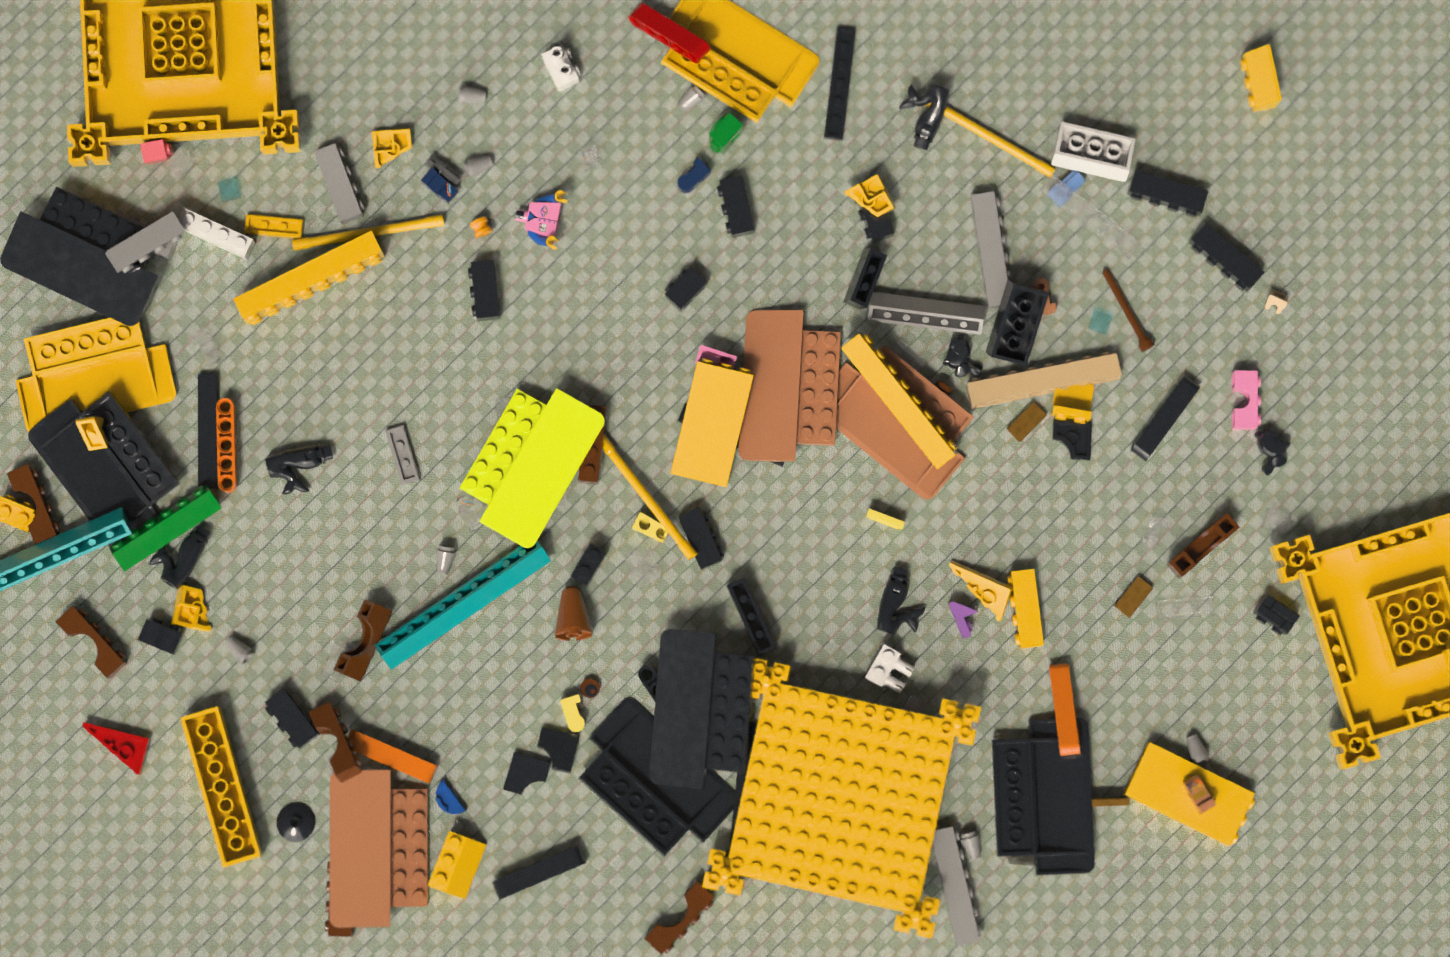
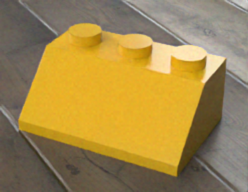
M1269 44L1244 53L1241 57L1242 59H1240L1241 70H1244L1246 76L1244 78V85L1249 90L1250 95L1248 96L1249 107L1253 108V112L1276 108L1282 100Z
M449 831L428 886L466 899L487 845Z

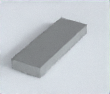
M404 425L385 430L401 485L419 481L420 477Z

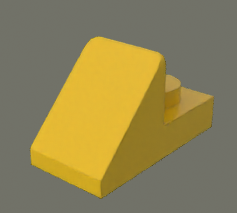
M94 416L76 420V424L89 451L108 447V441L102 430L104 419Z

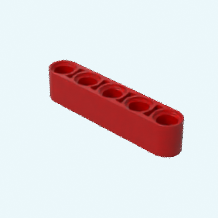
M640 3L628 16L629 21L635 27L696 64L711 50L706 41L644 3Z

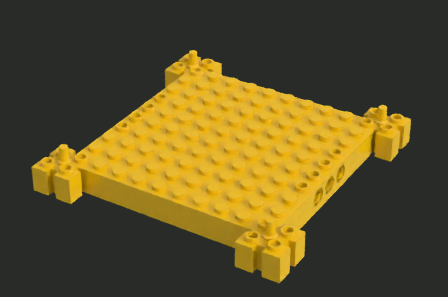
M80 0L86 128L83 124L67 125V140L74 146L68 147V162L72 167L88 166V160H92L95 165H110L111 155L108 146L142 144L162 139L166 142L260 136V150L263 154H279L278 148H283L286 153L301 152V137L298 132H295V130H300L298 111H281L282 116H280L274 0Z
M1450 513L1311 555L1310 551L1315 549L1310 535L1292 540L1291 547H1289L1287 541L1269 548L1273 562L1279 561L1281 568L1276 570L1280 584L1297 579L1300 580L1346 728L1328 732L1332 747H1339L1340 753L1335 755L1339 770L1359 765L1357 760L1359 758L1361 763L1380 759L1381 756L1377 744H1370L1371 740L1450 717V673H1448L1442 654L1443 650H1447L1446 646L1450 645Z
M755 658L752 698L761 700L762 694L764 696L730 853L727 858L728 852L710 849L707 864L713 865L712 872H705L702 887L720 890L722 885L726 886V893L741 896L745 880L740 879V876L750 877L902 911L903 915H896L894 930L910 933V929L914 928L918 929V936L933 938L936 922L930 921L931 915H938L941 899L925 896L924 901H921L955 736H958V743L974 745L977 730L971 729L972 722H979L981 707L965 704V709L958 708V702L942 699L939 713L945 716L942 719L782 684L783 681L789 682L791 666L775 663L774 668L768 667V661Z

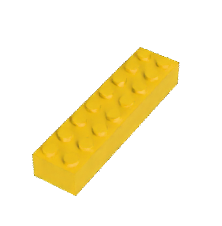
M369 231L233 298L243 320L248 325H256L267 315L272 317L278 314L279 310L284 307H293L297 304L296 301L302 298L304 300L314 296L313 293L318 290L325 291L331 287L330 284L336 281L341 283L347 280L350 274H359L365 271V267L371 264L372 266L378 265L385 256L373 232Z
M859 333L841 349L933 465L939 469L958 453L956 451L957 445L952 439L948 441L944 436L946 431L940 424L936 425L933 422L934 416L931 412L921 407L922 401L916 394L912 395L910 393L908 383L904 379L900 380L898 378L896 368L892 364L888 365L884 360L886 358L885 354L880 349H875L872 345L874 341L869 334Z
M217 706L180 717L222 866L229 867L262 857L263 852L221 707Z

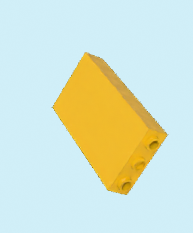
M702 358V362L697 361L670 474L727 487L754 374L750 373V369L740 367L738 371L732 369V365L721 363L718 366L713 364L714 361Z
M1150 742L1146 744L1123 793L1124 796L1226 846L1236 843L1239 836L1237 831L1240 826L1243 827L1247 819L1245 814L1248 808L1251 809L1255 802V798H1253L1255 793ZM1195 775L1200 778L1209 795L1217 804L1202 814H1199L1183 785L1184 781Z

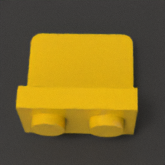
M1093 384L1068 386L1069 388L1066 390H1061V388L1055 389L1056 392H1054L1050 416H1055V419L1058 420L1073 419L1075 423L1080 424L1089 422L1092 414L1090 409L1094 391Z

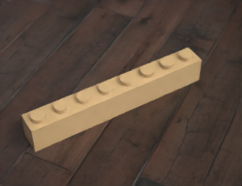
M1105 352L1100 354V357L1085 356L1080 361L1074 362L1073 359H1070L1060 365L1050 363L1044 365V368L1030 367L1025 372L1011 371L1005 376L995 374L985 380L975 378L970 380V383H967L966 391L970 409H976L1056 392L1055 389L1058 388L1066 390L1069 388L1068 386L1078 384L1081 387L1086 386L1087 383L1095 385L1120 380L1122 374L1117 353Z

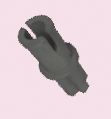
M434 154L430 156L431 160L427 159L426 164L436 170L440 176L445 177L454 185L460 182L461 175L450 168L448 163L445 164Z

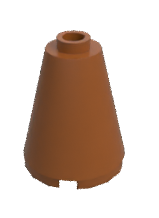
M567 586L562 591L554 632L556 639L570 641V638H576V641L592 637L593 629L583 595L576 586Z

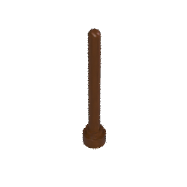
M1104 269L1102 274L1139 339L1138 347L1141 352L1147 351L1155 346L1152 338L1149 339L1148 336H1145L1112 274L1108 269Z

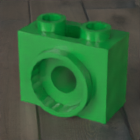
M730 113L724 114L709 132V144H711L709 147L718 154L720 152L724 155L742 135L743 124Z

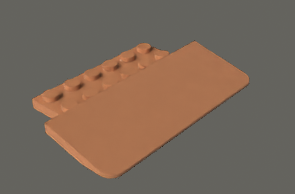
M754 310L746 317L743 368L750 369V373L754 374L739 435L738 452L743 460L795 462L796 444L835 446L841 332L803 330V310Z
M884 345L881 348V351L886 356L884 360L888 365L892 364L898 371L896 375L900 380L904 379L908 383L910 393L912 395L916 394L922 401L921 407L924 410L928 409L934 416L933 422L943 427L946 431L944 436L948 441L950 439L955 441L974 416L889 347ZM848 362L840 369L838 375L836 429L921 498L926 500L932 499L965 460V457L958 452L937 469L864 376Z
M361 770L362 773L342 783L333 772L330 776V922L333 926L339 928L390 927V907L427 906V789L390 790V770Z

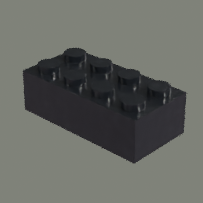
M1007 280L986 349V353L990 357L1027 366L1049 293L1043 288Z

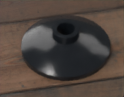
M289 804L277 816V830L288 841H303L314 831V814L303 804ZM293 819L298 820L297 826L292 825L291 822Z

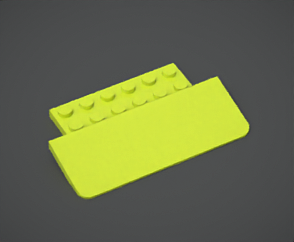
M557 388L547 405L516 389L459 487L466 493L488 504L479 522L524 548L533 547L605 423L603 415Z

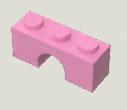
M1235 370L1232 372V392H1240L1247 399L1245 408H1235L1232 410V430H1255L1261 424V414H1258V406L1261 405V396L1258 395L1261 377L1258 376V371Z

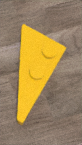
M951 561L949 567H951L957 577L960 576L968 584L966 587L976 598H979L985 607H989L996 615L995 618L1001 621L1013 587L960 563Z

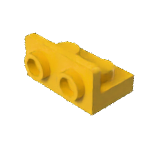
M7 494L5 497L0 496V521L28 533L30 532L28 525L35 518L36 510L33 509L34 505L23 502L22 505L16 503V498Z

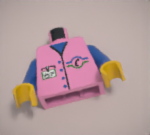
M559 190L554 194H548L535 199L534 202L529 204L528 211L517 209L515 220L526 222L525 231L537 245L549 246L554 250L557 249L553 243L560 241L556 238L561 212V203L558 202L567 203L566 199H562L564 194H568L567 192Z

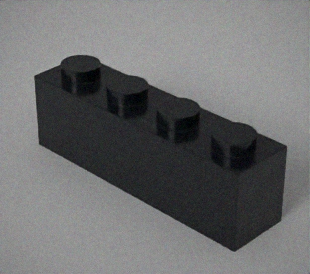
M1135 169L1127 195H1130V198L1133 200H1147L1153 206L1163 205L1170 211L1178 212L1180 210L1185 212L1187 216L1196 217L1200 216L1203 212L1208 191Z
M1207 223L1189 243L1195 253H1201L1205 256L1208 264L1218 267L1221 270L1220 273L1225 278H1231L1236 282L1235 286L1241 291L1245 290L1248 292L1265 273Z
M745 578L727 585L728 592L757 656L760 657L775 650V644Z

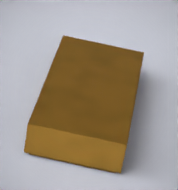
M1033 402L1006 430L1020 443L1047 415Z
M1138 576L1114 607L1130 618L1152 591L1153 587Z
M1127 797L1092 799V807L1130 805V800Z

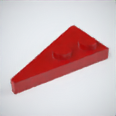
M83 722L82 726L88 733L101 742L104 747L117 756L135 774H141L150 741L149 738Z

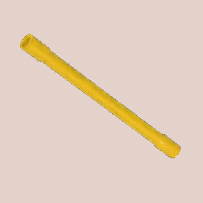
M946 106L944 116L1051 178L1056 169L1055 167L1043 160L1037 159Z
M443 214L423 219L316 237L293 239L292 245L293 250L296 251L314 246L350 241L369 231H372L374 236L421 228L444 226Z
M604 434L602 450L610 457L677 543L688 560L693 559L698 554L696 550L683 537Z

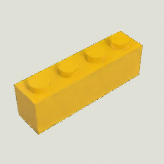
M1034 569L1011 571L1010 576H1007V584L1013 587L1009 600L1010 606L1014 607L1015 612L1012 615L1013 626L1017 628V634H1014L1015 645H1019V649L1044 646L1035 571Z

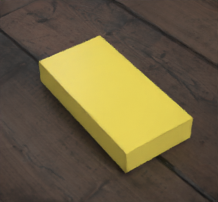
M869 509L866 518L898 530H902L905 524L904 521Z

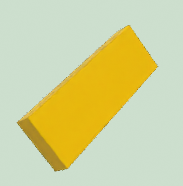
M246 214L244 233L299 239L302 238L304 220Z

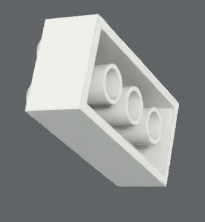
M1061 121L1051 165L1125 182L1130 171L1136 139Z

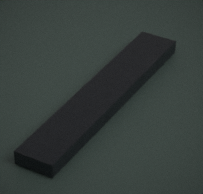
M837 27L824 139L843 141L856 29Z
M198 374V487L207 484L210 489H218L216 421L218 374Z

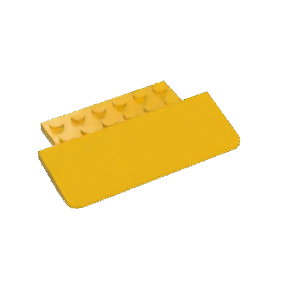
M681 0L669 19L706 41L711 50L696 64L670 48L661 63L758 123L775 97L792 107L816 71L820 61L815 53L730 0Z
M107 318L24 338L33 376L16 380V386L28 432L70 399H74L84 412L111 391L126 412L168 403L176 397V387L166 344L146 349L140 322L134 326H127L112 318Z

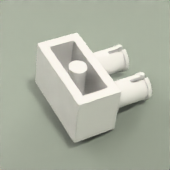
M560 45L542 54V59L558 92L579 82L578 76H580V72L576 65L572 66L570 62L572 56L568 48L564 50L563 45Z
M884 644L864 679L879 688L887 686L900 694L903 689L898 686L904 688L906 683L891 676V670L896 669L910 677L915 666L900 659L901 653Z

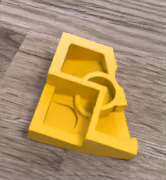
M410 128L372 131L375 168H380L385 163L412 148Z
M879 174L844 192L876 217L896 208Z
M185 585L178 589L172 625L201 631H211V625L208 624L206 617L207 609L203 604L204 597L201 589Z

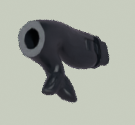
M911 84L907 91L908 98L900 104L899 109L919 107L931 103L916 122L915 142L913 145L914 147L928 150L929 144L933 142L932 139L935 137L943 120L949 89L930 84L925 93L919 95Z
M318 444V447L312 445L276 453L265 458L270 478H283L287 481L282 492L283 495H287L295 489L301 492L309 491L303 481L292 470L287 468L288 466L299 469H313L322 463L325 464L326 460L333 459L330 444L324 446Z
M198 526L195 532L191 531L190 535L182 541L179 547L177 566H175L173 557L169 554L166 545L160 548L158 553L151 558L149 565L163 563L160 579L178 590L192 573L205 548V543H208L207 538L211 532L201 526Z
M894 567L892 575L889 576L890 579L886 584L879 606L876 630L897 634L900 626L907 622L914 632L917 631V618L923 615L925 607L902 611L894 615L907 597L909 570Z

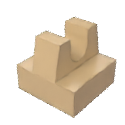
M1271 288L1265 308L1269 309L1274 304L1277 306L1275 313L1279 314L1283 308L1285 309L1289 296Z

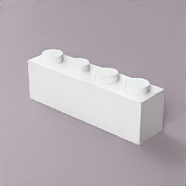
M183 208L178 218L185 232L248 260L256 244L253 239L186 208Z

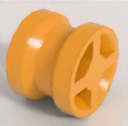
M486 216L478 218L469 224L475 231L476 239L484 237L493 231L492 227L487 223L488 219Z

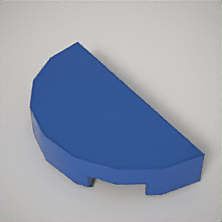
M442 780L436 790L438 806L449 814L465 812L466 809L447 783Z

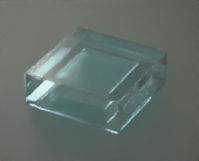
M236 178L217 183L222 202L241 198Z
M1094 310L1088 329L1106 335L1113 316Z

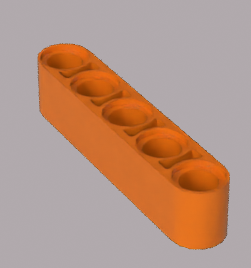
M222 398L216 405L218 486L226 493H233L238 487L236 406L230 399ZM225 403H230L231 405L228 412H222V406ZM225 422L231 423V428L228 431L222 430V425ZM226 441H231L232 443L229 450H223L222 446ZM226 460H231V468L224 469L223 463ZM231 479L233 482L232 486L225 489L223 486L224 481Z
M1069 664L1049 665L1060 756L1080 754Z
M350 729L347 736L354 743V752L426 783H431L438 767L437 765L353 729Z

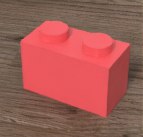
M163 139L140 144L144 163L148 165L171 161V156L174 155L172 145Z

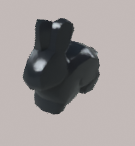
M960 334L957 338H952L946 359H944L942 365L955 369L954 374L956 377H964L969 373L980 376L982 370L980 364H971L968 361L971 351L966 341V335Z
M1270 429L1263 432L1256 431L1254 436L1257 438L1258 449L1268 457V461L1262 466L1261 470L1268 476L1274 468L1282 467L1287 463V458L1284 457V454L1291 443L1284 441Z

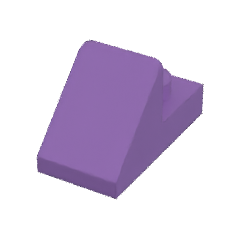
M953 601L948 603L962 639L970 637V632L973 629L969 620L965 621L964 618L978 611Z

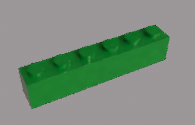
M207 484L200 486L190 496L179 499L173 507L165 508L156 518L148 519L144 526L139 529H133L131 535L115 541L110 547L111 554L125 572L222 509L221 504Z

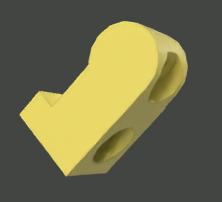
M639 512L631 527L660 543H664L668 535L667 530L661 523L642 512Z
M579 694L560 700L569 729L574 732L583 730L585 721L580 716L576 704L581 702Z

